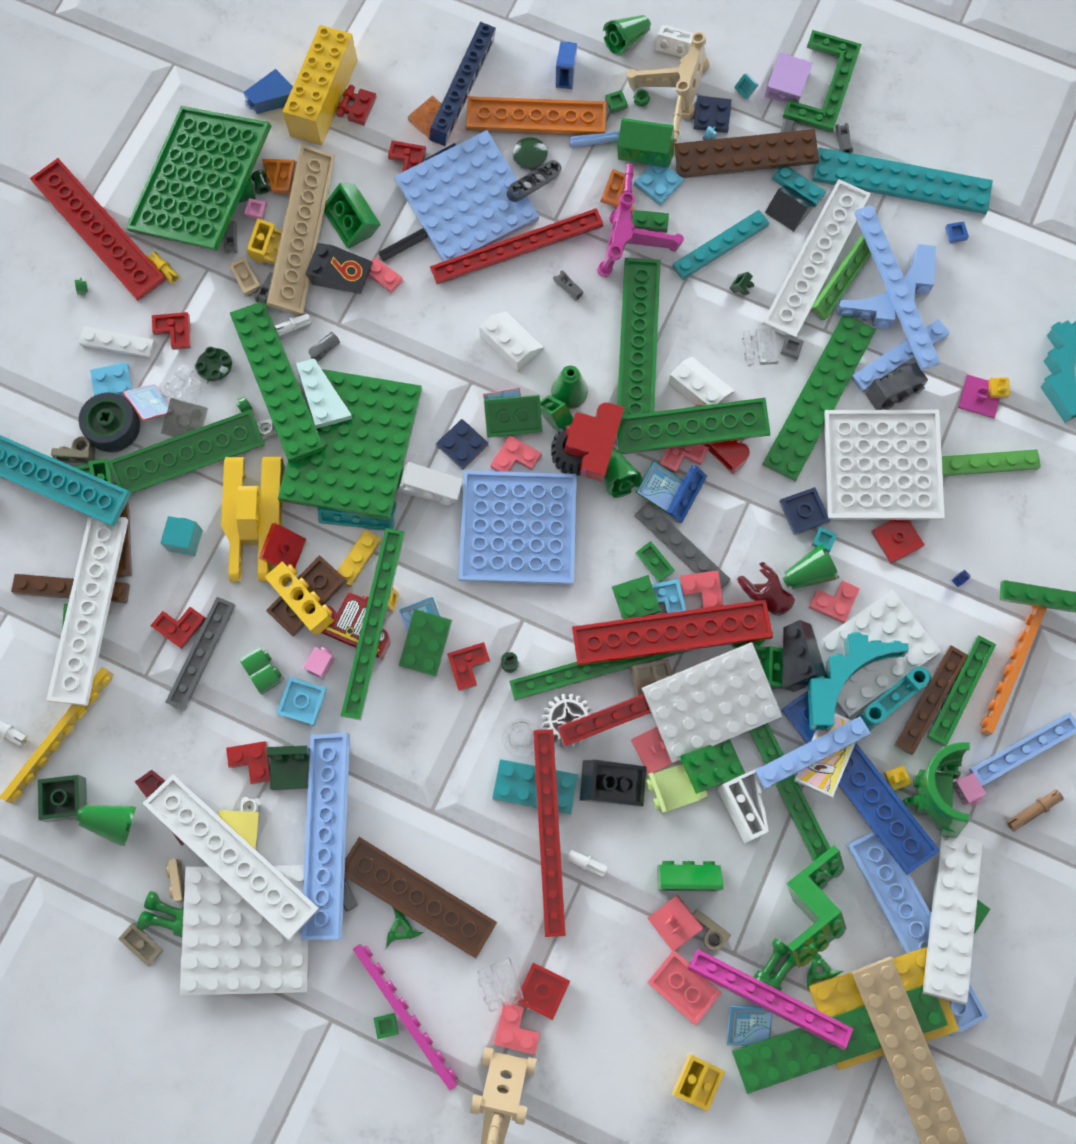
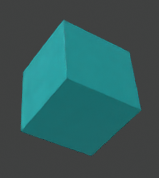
M168 516L160 543L167 551L196 556L203 530L196 521Z

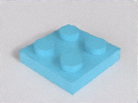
M650 165L634 181V186L661 206L679 188L684 179L668 167Z
M127 362L90 370L94 395L109 392L119 394L125 398L123 392L133 389Z
M289 677L276 714L315 726L327 688Z

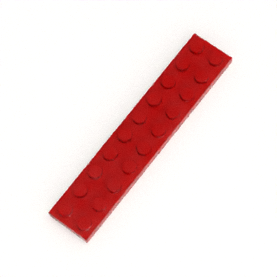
M59 158L30 177V180L137 301L166 280L165 276Z
M766 599L572 626L577 666L773 638Z

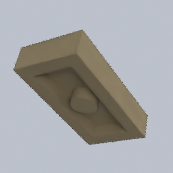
M132 923L118 938L147 966H151L164 951L143 930L137 929L136 923Z

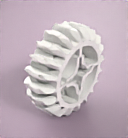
M562 694L561 701L557 696L554 697L556 704L551 701L548 702L551 709L544 708V712L548 715H542V719L547 721L542 723V727L553 729L554 738H558L556 745L560 744L561 737L554 726L558 727L566 724V722H563L566 718V712L570 719L573 718L572 721L589 715L588 712L592 710L591 706L585 708L586 700L579 703L580 696L573 700V694L569 695V699H566L565 694ZM569 706L576 707L583 715L573 714ZM563 707V715L556 720H552L554 712Z

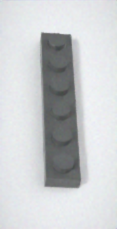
M649 502L635 514V517L695 574L719 570L721 589L731 580Z
M216 597L165 703L185 711L236 606L234 603Z

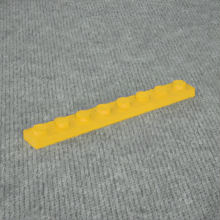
M104 667L99 669L94 676L88 706L73 704L70 706L0 795L2 800L13 804L23 795L22 791L35 780L40 768L42 769L47 765L48 758L60 748L65 736L72 733L76 722L86 715L87 708L91 703L93 704L97 701L99 693L111 683L114 674Z

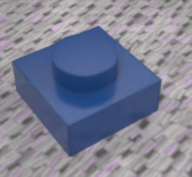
M964 221L946 225L945 230L949 243L968 240L969 235Z

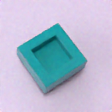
M744 73L734 88L745 99H749L759 84L748 73Z
M819 527L812 546L817 547L823 544L826 548L823 550L829 553L837 534Z

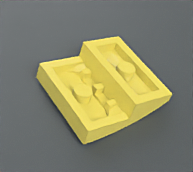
M219 810L218 816L256 850L259 812Z

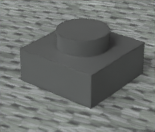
M786 336L780 354L798 360L804 341Z

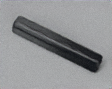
M421 228L378 252L379 257L382 261H385L427 238L426 231Z

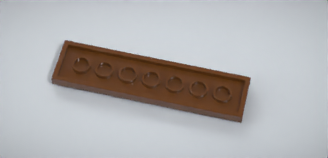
M815 129L674 143L677 174L682 178L819 163Z
M358 837L345 858L344 877L475 959L498 923L361 837Z

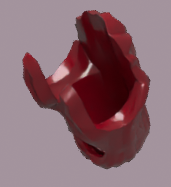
M764 562L759 563L762 567L759 571L768 579L766 583L753 584L745 576L737 578L738 584L750 599L755 601L766 599L768 612L773 615L780 616L786 614L795 603L794 596L782 588L777 573Z

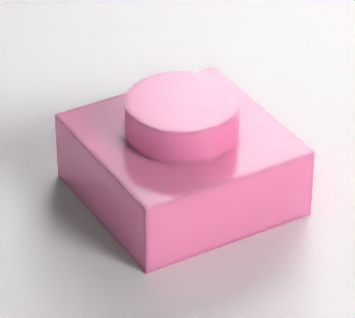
M249 198L244 212L245 217L263 220L267 203Z

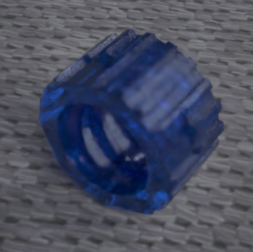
M964 569L951 581L957 587H960L970 579L971 575Z

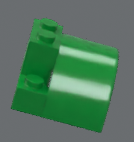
M970 742L954 743L944 747L935 754L926 770L920 769L913 778V787H916V795H913V807H916V814L929 815L937 823V829L940 830V836L957 838L969 823V814L953 809V779H958L961 775L958 769L959 766H962L963 755L967 750H970Z

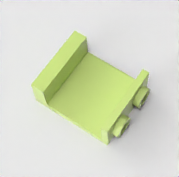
M683 763L654 774L650 773L647 776L646 785L649 792L653 791L655 796L653 804L656 811L660 810L661 814L708 797L707 791L695 793Z

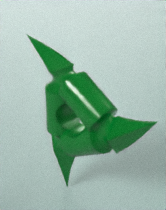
M394 907L396 920L390 932H388L386 949L394 939H412L425 933L412 930L405 916ZM400 925H403L405 931L400 934L397 929Z
M817 953L813 956L809 973H807L808 990L814 980L830 979L843 971L831 970L830 966L822 959V956ZM818 966H821L823 968V972L821 974L817 973L816 968Z

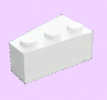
M408 462L402 470L397 493L438 501L444 505H453L458 500L463 479Z
M756 769L717 788L744 844L769 832L765 807L762 804V790L759 786L758 777L755 774Z

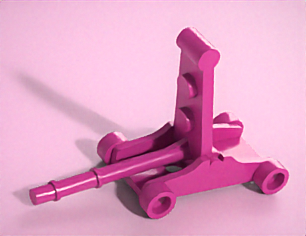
M632 164L626 165L625 190L619 198L620 204L609 216L612 227L604 261L597 268L598 274L602 277H608L611 274L614 262L621 258L626 244L669 248L671 251H677L684 241V237L681 234L670 235L663 232L634 228V224L631 221V206L635 201V197L632 194V178L634 176Z

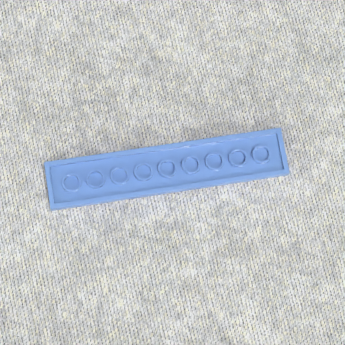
M350 734L311 735L303 894L319 910L301 928V940H342Z
M874 832L846 845L904 953L928 947L931 912L910 874L906 875ZM970 983L968 1001L965 1005L948 1000L959 1031L949 1034L951 1037L988 1018Z

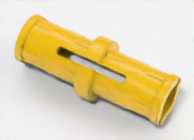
M156 251L151 252L155 258L150 254L148 255V259L171 284L176 282L173 277L178 281L180 276L170 267L168 261H164Z

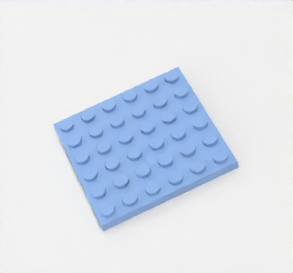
M487 130L394 176L396 183L443 262L487 247L539 220V215L528 197L518 202H512L507 198L506 193L509 186L516 182L517 179Z
M464 471L459 581L574 585L577 474Z

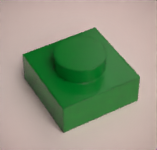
M622 90L605 95V100L611 113L628 108V103Z
M395 1013L374 1017L377 1039L399 1034Z

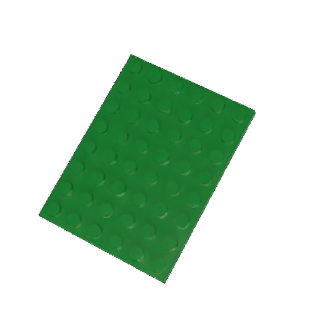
M180 106L126 229L138 234L218 251L272 127L271 124L256 119Z
M322 369L349 410L352 419L317 428L325 450L292 463L287 462L278 500L391 520L422 386ZM306 397L305 402L312 417L311 410Z

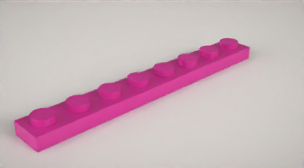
M357 945L352 950L449 1091H451L458 1084L456 1082L458 1076L452 1068L447 1069L443 1063L446 1061L445 1057L439 1050H434L431 1045L434 1043L427 1032L423 1034L419 1028L421 1023L415 1015L411 1016L407 1011L409 1006L404 998H398L395 993L397 990L396 986L391 980L387 981L383 976L385 973L379 962L374 963L371 958L373 953L368 946Z
M697 949L688 970L843 1050L846 1049L853 1028Z

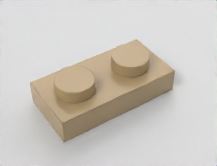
M245 257L229 264L245 297L261 288Z
M168 860L166 874L171 880L169 894L174 902L184 901L185 884L181 860Z

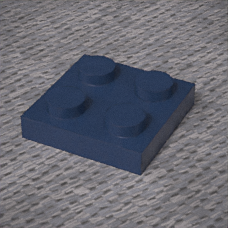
M697 95L693 129L706 131L708 126L712 128L715 127L714 131L728 133L732 99Z
M463 419L455 424L436 443V446L462 470L489 445Z
M815 487L780 499L779 501L794 535L830 522Z

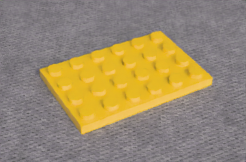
M928 947L893 958L906 991L924 984ZM851 972L809 986L816 1009L830 1017L864 1005ZM938 998L948 1025L924 1033L926 1042L959 1031L948 1000ZM880 1048L839 1062L836 1066L838 1070L884 1056V1052Z

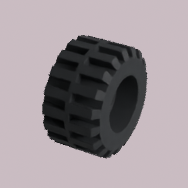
M565 426V430L559 429L558 434H555L551 444L552 461L556 463L555 467L557 469L561 468L562 473H576L577 476H580V466L583 458L571 457L564 451L568 437H565L567 426Z

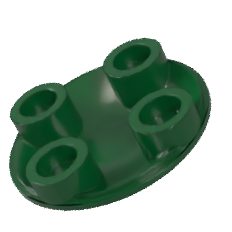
M533 137L521 139L513 148V160L521 167L528 168L531 171L541 166L548 154L546 145L541 140Z
M212 346L207 347L195 363L198 375L206 381L221 380L229 374L232 368V359L228 352Z

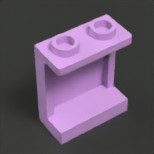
M779 53L764 97L786 104L788 100L799 103L813 63L789 54Z

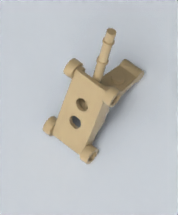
M696 32L692 35V46L688 54L680 59L678 68L643 71L630 69L627 72V79L631 89L638 87H676L678 97L673 116L674 143L677 142L680 133L681 118L689 120L695 114L692 103L702 72H706L710 66L704 48L706 37L702 32Z
M485 1047L482 1065L490 1066L483 1096L473 1095L470 1113L477 1115L479 1113L483 1114L485 1110L481 1144H504L510 1120L516 1121V1124L524 1125L528 1107L519 1105L525 1074L534 1075L536 1058L528 1057V1059L493 1052L494 1049ZM501 1074H509L512 1078L505 1079L501 1077Z

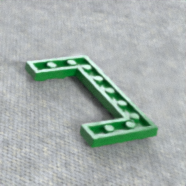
M812 30L807 48L839 57L823 108L818 109L788 100L783 118L833 133L862 44Z

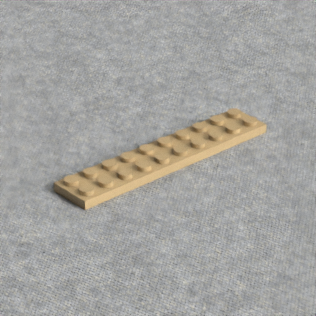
M301 144L299 148L266 306L302 316L310 281L305 273L318 242L335 159L333 154Z
M890 956L851 971L920 1144H968L893 958Z

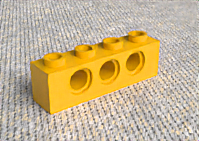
M281 562L265 578L308 629L316 636L319 635L334 621L330 616L332 614L331 610L325 604L323 606L320 605L318 602L321 600L314 591L311 593L308 591L309 585L302 577L298 579L295 576L298 572L291 564L287 566ZM290 581H292V584L289 587H286L287 584ZM304 594V597L298 601V597ZM312 608H316L312 614H309Z

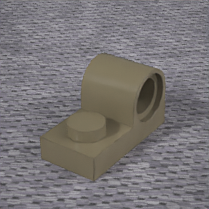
M80 436L73 440L71 449L64 446L52 448L51 456L61 462L89 464L88 461L95 460V447L85 437Z
M696 909L693 915L702 925L703 929L704 927L708 929L703 936V945L708 950L716 951L721 949L731 934ZM712 934L718 937V944L714 947L708 942V938Z

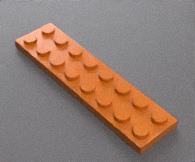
M468 96L466 131L487 130L492 132L571 135L605 133L606 101Z

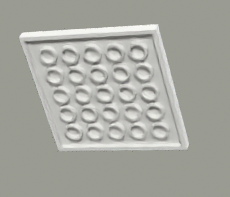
M825 410L827 514L830 520H943L945 518L939 410Z
M304 865L273 866L303 893ZM186 867L180 995L308 992L309 940H301V929L288 941L210 867Z

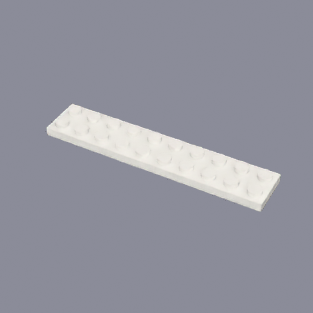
M838 179L763 320V326L785 336L797 337L857 222L854 215L855 210L864 208L870 193Z
M88 516L47 695L48 702L88 706L128 524L126 517H119L115 527Z
M174 775L168 778L143 802V805L288 941L319 910L316 905Z

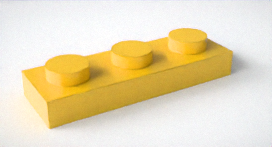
M366 529L338 569V572L347 580L345 584L349 587H352L382 541L381 538Z

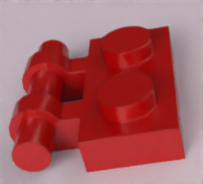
M349 85L343 93L342 102H339L337 106L338 111L336 115L343 117L344 113L348 114V121L364 126L377 98L376 93L359 89L358 94L354 93L355 87ZM349 101H354L352 107L348 106Z

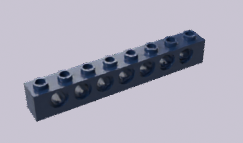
M480 21L430 127V141L446 146L494 42L496 27Z

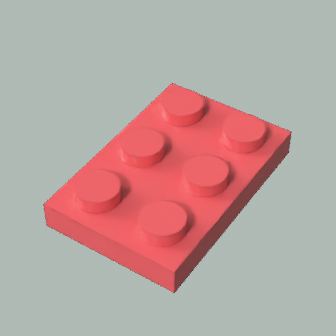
M673 950L647 983L696 1026L722 992L707 979L688 970L690 964Z

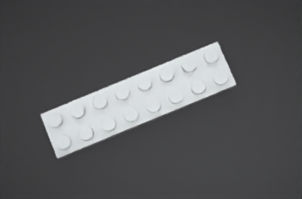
M940 836V852H938L923 994L965 1005L968 1001L983 842L963 836H958L957 838Z

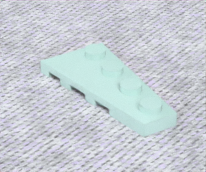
M310 359L296 363L316 429L352 419L349 410L316 360Z

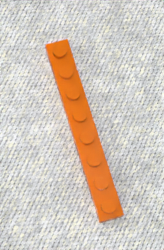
M1031 606L1034 609L1025 619L1024 624H1026V627L1017 638V641H1019L1017 648L1014 647L1010 654L1012 660L1003 670L1002 674L1005 676L1002 682L1000 681L996 686V697L988 705L990 711L980 723L982 727L981 734L990 736L994 733L1047 608Z

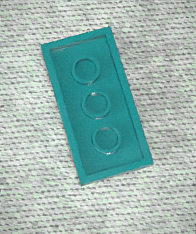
M500 759L492 799L538 808L535 766ZM556 770L558 812L571 815L578 774Z

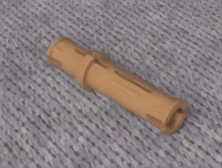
M1055 789L1045 797L1036 799L1033 805L1007 820L1006 824L1011 831L1015 832L1040 814L1049 812L1050 808L1063 801L1064 797Z

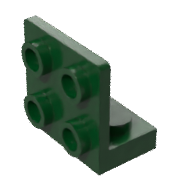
M307 745L267 747L266 755L270 757V789H308L310 748Z

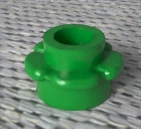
M643 89L638 90L633 96L634 103L637 106L644 107L650 101L649 93Z
M81 277L79 280H75L76 293L85 295L84 292H88L86 281H82Z
M245 397L237 399L238 403L236 405L241 412L253 409Z

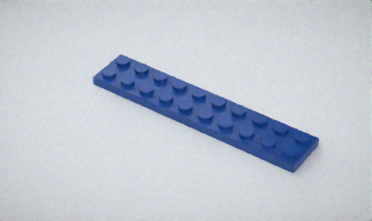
M807 691L781 709L782 713L806 744L811 742L816 731L810 730ZM855 743L838 786L903 872L908 875L940 852V850L863 750Z

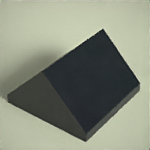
M784 186L777 190L765 213L794 232L812 210L814 204Z

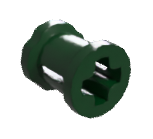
M257 170L250 176L251 180L255 183L256 193L260 195L266 194L271 190L270 184L266 180L267 175L263 170Z
M506 652L501 657V667L505 672L513 673L518 668V657L513 652ZM506 660H513V665H506Z

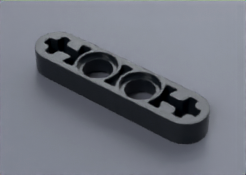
M555 160L548 161L512 183L507 190V198L512 202H518L556 179L562 170L560 163ZM536 175H543L545 180L538 179ZM524 182H529L532 188L526 187Z

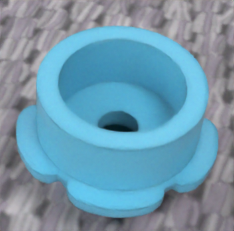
M708 126L703 140L715 138L717 134L714 131L715 127Z

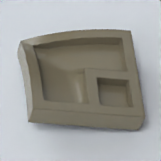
M669 659L630 667L635 697L643 694L641 688L672 676Z

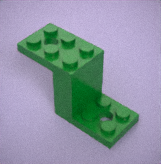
M835 845L787 883L793 902L814 923L787 945L792 960L798 968L809 964L814 955L819 951L823 952L826 950L829 943L835 938L838 939L843 936L847 929L842 911L822 891L831 879L839 877L845 869L840 850Z

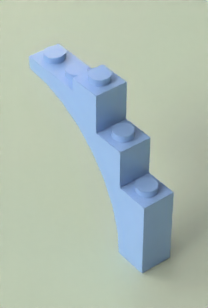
M918 244L913 253L911 267L904 279L914 301L915 292L919 294L929 293L934 286L936 246ZM886 291L869 299L856 301L841 300L837 308V315L858 317L863 320L873 319L872 326L885 329L891 328L895 320V308Z

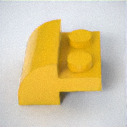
M257 218L246 252L257 263L263 265L266 262L275 265L282 230L274 228L275 224Z
M689 1053L672 1094L708 1112L725 1071Z

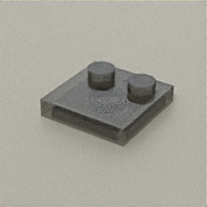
M170 398L161 434L176 437L203 427L208 408Z

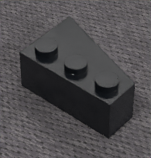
M916 362L899 369V372L894 375L892 373L887 374L884 380L874 379L865 395L875 410H889L894 406V403L898 401L901 403L908 399L910 394L914 392L918 394L925 389L924 386L928 378Z
M798 620L783 627L782 689L796 692L807 687L811 678L824 676L825 679L828 678L812 625Z

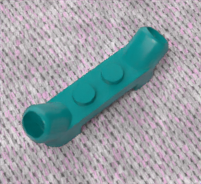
M922 666L914 668L872 702L855 719L860 716L868 730L871 731L927 685L931 680V674Z

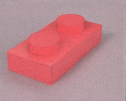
M375 257L372 260L373 264L368 276L392 294L403 282V278Z

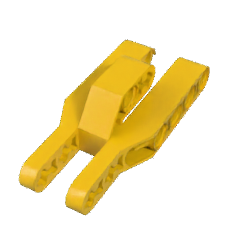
M267 456L262 458L261 496L259 486H244V479H246L245 457H225L221 526L230 543L229 581L241 582L243 545H259L258 581L268 582L265 576L271 571V564L259 559L271 524L277 523L282 526L283 502L278 500V494L284 475L283 457Z

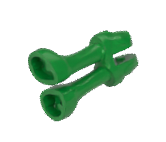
M150 891L146 897L144 908L173 916L175 920L143 911L139 916L137 929L145 930L149 926L156 925L170 929L175 936L182 937L184 906L182 909L169 906L159 899L156 892Z
M775 938L772 941L773 954L763 970H758L753 977L781 991L782 987L780 985L796 964L793 962L789 952L777 973L771 976L778 962L789 951L786 944Z

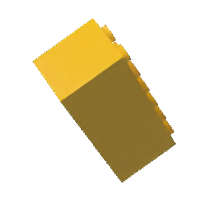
M319 25L282 111L290 137L323 145L337 112V106L342 100L343 93L358 61L351 33Z

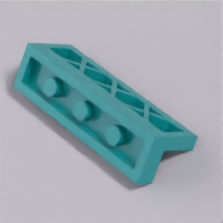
M397 502L394 503L391 520L322 508L317 509L318 520L322 524L385 530V528L394 529Z

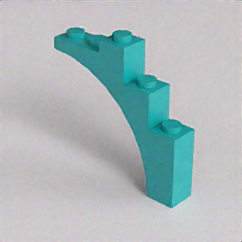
M1069 320L1063 323H1055L1047 334L1048 339L1055 348L1047 353L1048 356L1044 363L1052 374L1048 375L1044 379L1045 382L1041 385V389L1064 423L1076 418V321L1071 324Z
M860 632L848 634L844 640L845 656L834 654L826 662L828 678L825 679L824 676L811 678L807 684L810 730L830 731L834 726V713L838 695L847 680L861 668L873 662L888 658L904 657L909 651L908 643H902L901 641L883 643L880 640L868 642V635H862Z

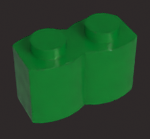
M258 648L240 659V662L258 692L262 695L280 684L281 680L279 678L282 675L276 666H271L269 661L272 658L267 650L262 651L261 648Z

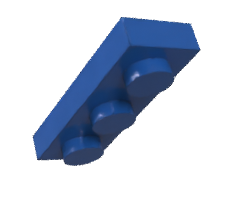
M691 465L666 511L677 523H683L707 478V475L696 465Z

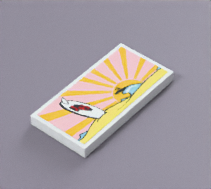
M834 713V726L830 731L852 720ZM816 730L811 741L830 731ZM855 743L798 772L794 781L832 799Z

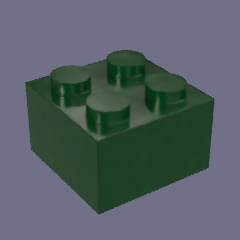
M72 775L38 779V820L55 822L76 819L78 809H83L84 805H87L85 777Z

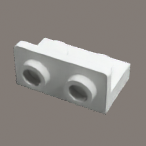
M662 25L657 35L655 50L683 58L690 50L693 33Z

